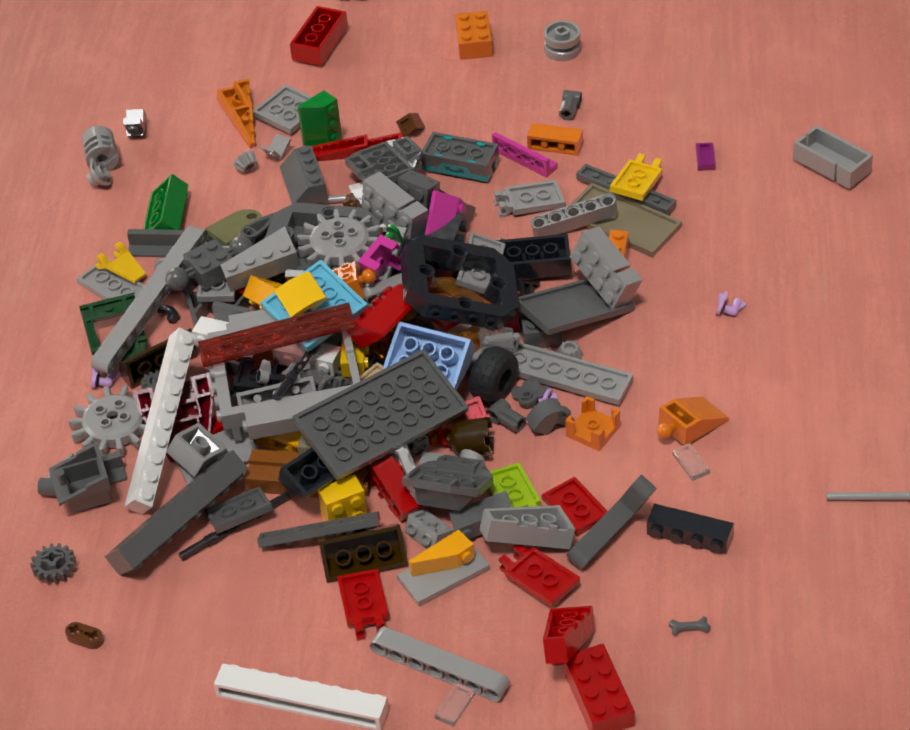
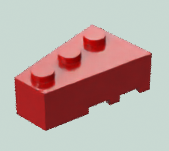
M390 456L371 466L369 484L370 487L375 486L379 490L378 496L380 499L385 498L389 503L388 508L402 523L408 519L409 514L422 510L423 505H418L406 486H402V478L405 476L403 468L399 461H395L393 456Z

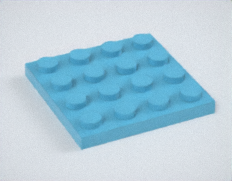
M319 260L302 272H311L328 298L314 311L309 308L294 320L290 317L275 292L260 302L262 308L307 352L358 317L368 307V304L322 260Z

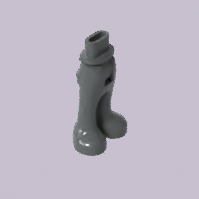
M305 369L299 372L301 378L313 376L315 387H318V391L352 385L347 378L327 375L323 370Z

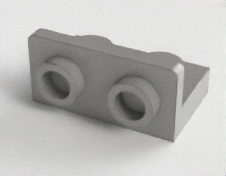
M424 509L409 514L404 531L428 549L438 543V541L451 535L454 529Z

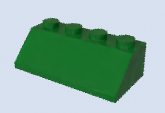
M171 174L157 186L150 195L143 229L181 230L180 224L183 220V210L186 207L185 200L188 196L189 184Z

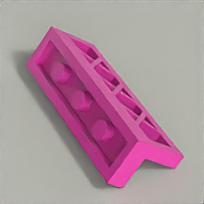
M496 132L492 134V143L498 144L500 155L546 178L558 169V163Z

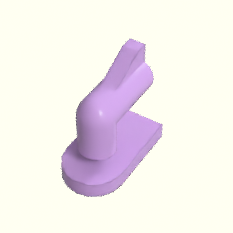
M726 291L724 294L719 293L718 309L716 311L718 315H720L728 294ZM736 298L732 306H725L724 313L736 316L740 310L745 308L746 303Z
M93 368L91 388L95 389L100 371ZM114 370L111 374L107 373L106 378L100 377L99 386L111 387L113 382L120 377V372Z

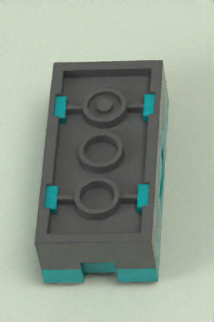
M432 132L422 150L421 165L422 170L488 182L492 175V168H495L499 161V147L496 143Z

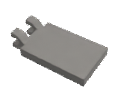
M556 180L504 187V191H494V196L498 199L493 200L494 205L500 208L498 210L500 218L508 216L511 212L513 215L559 209L565 207L566 203Z

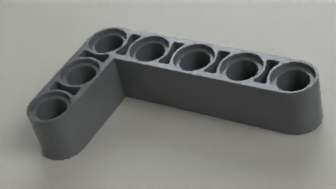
M641 474L623 496L574 545L566 556L579 569H582L642 507L657 488Z

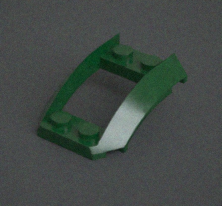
M134 292L79 306L93 356L100 347L93 323L123 316L135 299ZM144 329L121 361L144 351L147 342Z

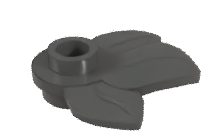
M529 378L523 382L522 386L513 387L511 394L514 399L519 401L522 407L531 408L536 405L538 398L543 397L549 386H540L538 379Z

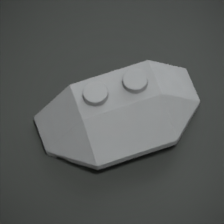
M313 376L297 379L288 387L281 398L316 392ZM282 383L236 393L238 406L273 400V394Z

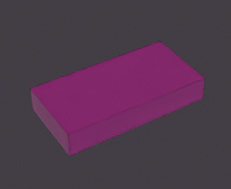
M696 143L698 171L716 170L713 143Z

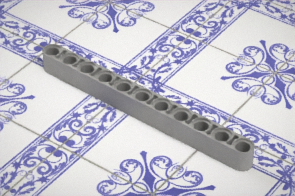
M192 225L185 229L91 360V367L93 369L108 374L115 370L118 363L123 359L172 289L165 282L166 273L174 267L186 269L183 254L205 244L208 238L207 230Z

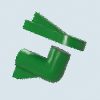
M389 224L386 227L387 233L385 237L402 244L403 239L399 229Z

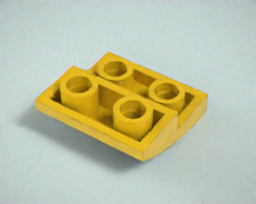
M309 271L292 278L274 291L290 317L294 320L309 308L314 311L328 299Z

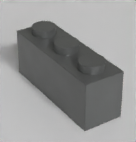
M505 490L467 505L460 511L454 510L449 512L454 532L459 529L469 540L482 534L479 529L484 509L512 508L514 505Z

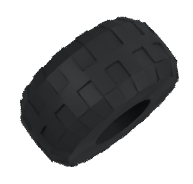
M498 346L486 348L478 356L471 369L468 382L469 391L473 398L479 396L482 403L493 405L500 398L505 399L509 395L515 384L519 369L518 360L512 352Z

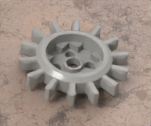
M334 209V218L326 220L319 213L317 214L319 225L313 226L306 222L304 223V231L309 235H297L298 245H304L298 247L300 258L310 255L306 258L308 267H311L319 260H322L329 268L331 265H339L341 267L345 263L355 261L358 268L361 269L358 263L359 259L378 238L376 236L381 234L380 225L370 227L372 225V217L370 215L358 221L357 211L354 209L348 218L341 217L339 210Z
M123 385L120 394L112 395L110 388L105 386L104 397L98 400L88 393L86 395L89 403L87 408L75 404V415L82 418H72L68 422L70 429H79L71 433L74 443L86 439L81 444L82 449L97 442L101 456L107 453L108 448H116L117 451H120L121 457L124 456V445L132 443L137 449H140L141 441L139 436L143 435L146 423L137 410L134 396H129L127 385ZM110 416H118L115 419H109Z

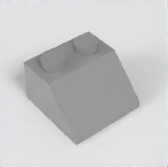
M197 423L175 435L166 452L195 478L218 459L227 448L200 423Z

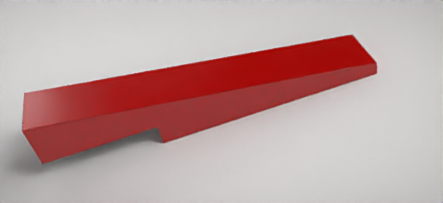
M400 132L368 139L367 134L315 145L312 148L317 162L339 160L350 157L351 154L385 141L401 139L404 136Z

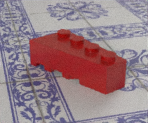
M593 606L550 609L543 636L546 664L560 666L568 663L595 631Z

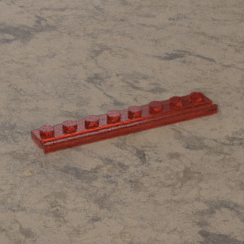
M348 302L198 341L203 367H208L356 327Z

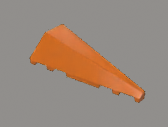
M248 78L234 81L233 87L219 89L217 91V101L248 147L252 148L256 142L253 127L250 81Z

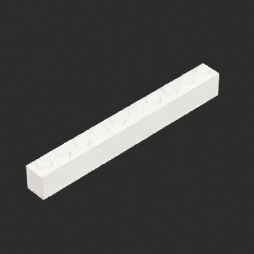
M182 328L174 331L168 339L124 505L125 508L140 514L145 513L153 506L196 338L195 334Z

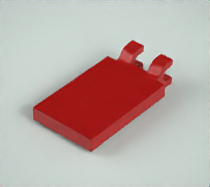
M515 544L513 550L516 553L513 556L517 560L516 562H513L505 554L498 559L503 564L499 569L505 573L508 579L551 607L557 604L580 583L578 575L535 547L528 550L523 545Z
M378 568L337 576L347 626H354L357 641L365 639L363 626L375 624L376 631L378 632L381 627L385 626L384 620L389 619Z

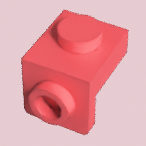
M479 396L465 401L469 406L468 412L464 413L466 420L490 417V414H486Z

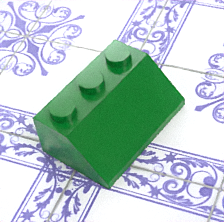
M323 90L297 106L303 146H315L342 140L337 98Z

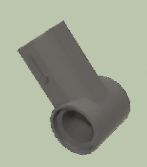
M564 90L562 105L559 110V116L563 120L569 121L574 117L577 107L581 105L582 92Z
M500 398L486 410V414H490L491 422L495 424L500 422L514 432H520L526 423V418L511 409L510 404L503 398Z

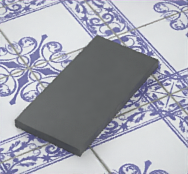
M588 279L518 297V309L547 335L632 312L635 308V304L630 302L627 305L611 309Z

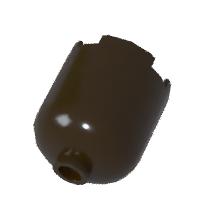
M490 417L461 420L452 425L450 434H447V445L452 447L455 455L460 457L461 451L468 449L477 452L482 457L492 456V453H494V436H490L489 428H493Z

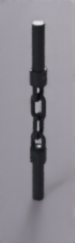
M322 343L309 352L306 351L301 360L287 373L284 381L272 396L274 400H279L288 387L297 380L299 372L304 369L310 357L320 350Z
M286 491L270 500V503L274 508L290 499L291 496ZM254 519L239 524L227 532L226 530L220 532L221 535L218 537L216 536V531L209 533L202 540L179 552L180 559L183 560L204 547L213 545L225 535Z

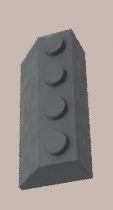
M302 146L294 149L280 166L291 203L316 204L328 201L325 182L312 146Z

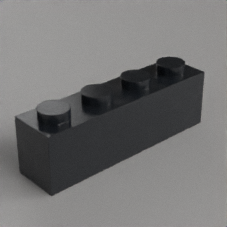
M655 503L647 520V535L722 554H727L734 533V523Z

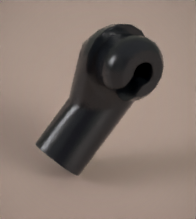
M161 304L157 310V313L168 315L167 320L170 322H176L177 317H179L178 311L172 306Z

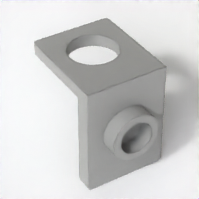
M276 134L269 148L260 145V148L267 155L282 160L291 139Z

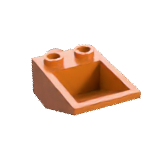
M355 261L345 263L341 267L332 270L362 299H365L364 282L371 284L377 277L370 269L364 270L361 275Z
M702 396L677 398L659 408L657 434L663 439H667L672 435L686 446L729 421V417Z

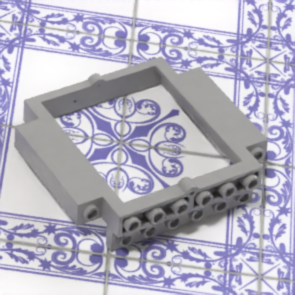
M264 309L229 315V323L226 324L227 330L208 333L209 341L205 342L207 353L211 352V355H207L209 367L213 366L210 369L211 380H215L212 383L213 393L218 395L214 397L216 408H220L219 411H216L218 423L222 422L223 429H228L229 434H233L234 442L242 440L240 431L242 426L244 433H249L250 440L300 431L292 421L293 415L361 381L351 336L347 332L349 326L346 324L340 330L352 385L233 407L225 360H229L226 346L247 343L265 337L274 338L290 334Z

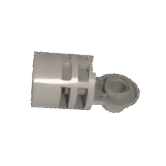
M93 126L82 135L85 159L90 169L87 179L94 187L99 185L108 186L112 184L109 171L114 169L119 161L113 132L109 128Z

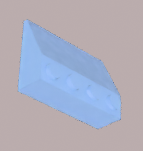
M398 322L383 369L424 349L457 390L470 366L476 346L471 339Z

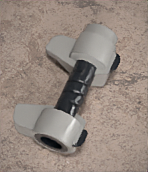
M262 360L256 374V380L260 385L267 384L269 381L283 382L284 377L293 369L295 363H291L281 374L271 373L270 361Z

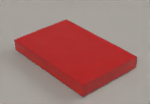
M575 476L542 494V500L548 506L560 505L574 526V534L577 537L590 530L608 512Z

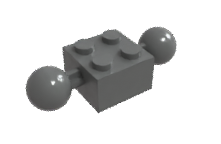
M238 236L231 241L230 247L225 250L216 239H213L184 253L186 269L184 270L180 267L171 268L166 273L165 282L170 289L180 291L185 289L189 279L193 278L205 291L225 281L221 264L250 248L253 244L249 238Z

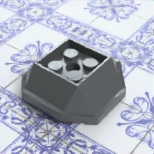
M406 136L360 150L344 160L345 165L361 180L380 171L397 185L398 177L409 170L417 171L423 153L422 149Z
M443 455L435 461H428L418 465L402 478V486H406L418 505L460 511L475 497L478 498L493 485V476L485 468L482 460Z

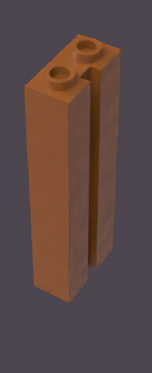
M252 449L249 467H247L248 469L244 475L246 492L260 487L267 494L281 495L286 491L288 492L278 480L280 468L298 457V452ZM370 464L346 476L349 477L355 474L364 492H369ZM318 491L315 492L314 494H312V495L309 496V497H317V498H319V497H318Z

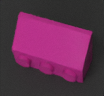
M433 191L425 235L445 226L457 213L465 214V202L459 197Z

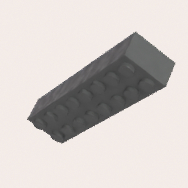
M234 450L219 457L104 557L119 575L124 573L129 575L134 570L137 571L145 564L144 561L146 559L152 558L160 551L159 548L161 546H165L173 540V536L177 532L183 531L188 526V522L198 518L203 513V509L214 504L217 501L216 498L230 490V486L234 482L240 481L244 477L243 472L248 469Z

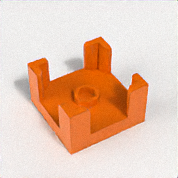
M586 396L581 402L582 412L576 420L573 421L572 415H569L565 420L566 437L600 451L620 428V410L612 407L611 417L596 411L595 400Z

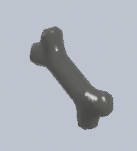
M705 616L698 621L678 622L672 619L669 622V627L672 628L674 636H677L681 631L701 630L705 633L711 630V626L707 624Z

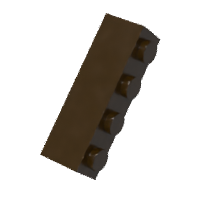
M189 328V329L186 330V331H189V332L192 333V329H191V328ZM168 339L118 363L120 375L131 390L141 385L145 374L148 375L149 372L156 373L157 370L160 372ZM195 345L193 346L190 360L198 357Z
M398 523L377 527L372 530H362L350 534L318 539L326 582L337 580V576L377 568L378 571L408 566L401 527Z

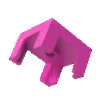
M381 234L358 261L362 272L370 269L377 276L376 280L369 285L380 282L381 280L378 278L388 266L401 271L400 257L391 252V250L394 251L400 248L398 243Z

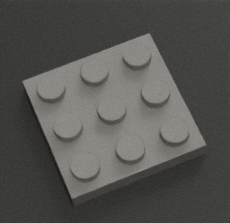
M285 84L253 110V117L292 134L300 128L297 106L310 99L311 96Z

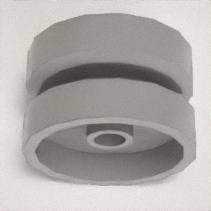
M562 20L548 24L544 29V52L546 56L556 61H568L577 57L581 49L580 28L578 25Z

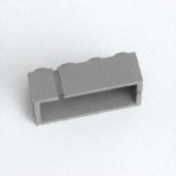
M817 125L810 129L806 135L796 140L793 149L794 160L832 180L837 179V183L848 189L852 188L872 171V154Z
M380 171L363 180L362 208H367L386 227L392 224L407 228L408 233L405 239H413L425 235L428 219V209L418 201L415 202L412 196Z
M600 227L583 231L577 241L578 245H575L569 257L611 309L629 304L643 279L634 268L616 273L617 271L629 268L631 265Z

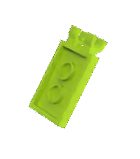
M520 462L490 471L493 476V485L488 488L491 496L506 490L514 507L542 506L541 499Z

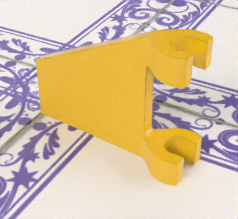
M122 242L114 245L118 250L113 252V255L117 258L112 262L109 261L105 254L101 253L96 256V259L100 260L95 264L97 269L106 268L134 284L146 276L145 271Z

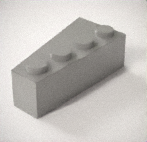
M285 226L221 264L230 292L247 286L250 275L267 279L286 272V269H294L300 266L296 250Z
M560 505L484 509L479 529L488 542L562 549L571 548L575 532L574 526Z

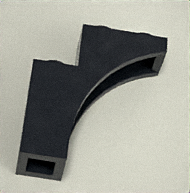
M457 213L445 226L425 236L464 243L466 233L470 229V224L464 213ZM416 238L404 240L402 248L399 252V256L403 252L405 244L413 241ZM425 260V264L434 266L435 262Z

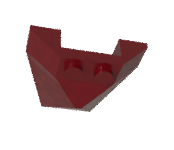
M209 372L192 376L190 381L184 382L168 447L175 435L197 423H200L211 433L214 393ZM153 387L133 392L137 410L145 423L147 422L155 392ZM166 452V456L168 457L170 462H175V460Z

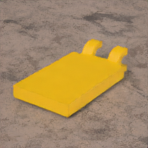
M641 153L638 154L635 161L629 159L611 183L609 192L643 201L662 175L663 168H659L662 159L655 158L652 165L643 163L646 155Z

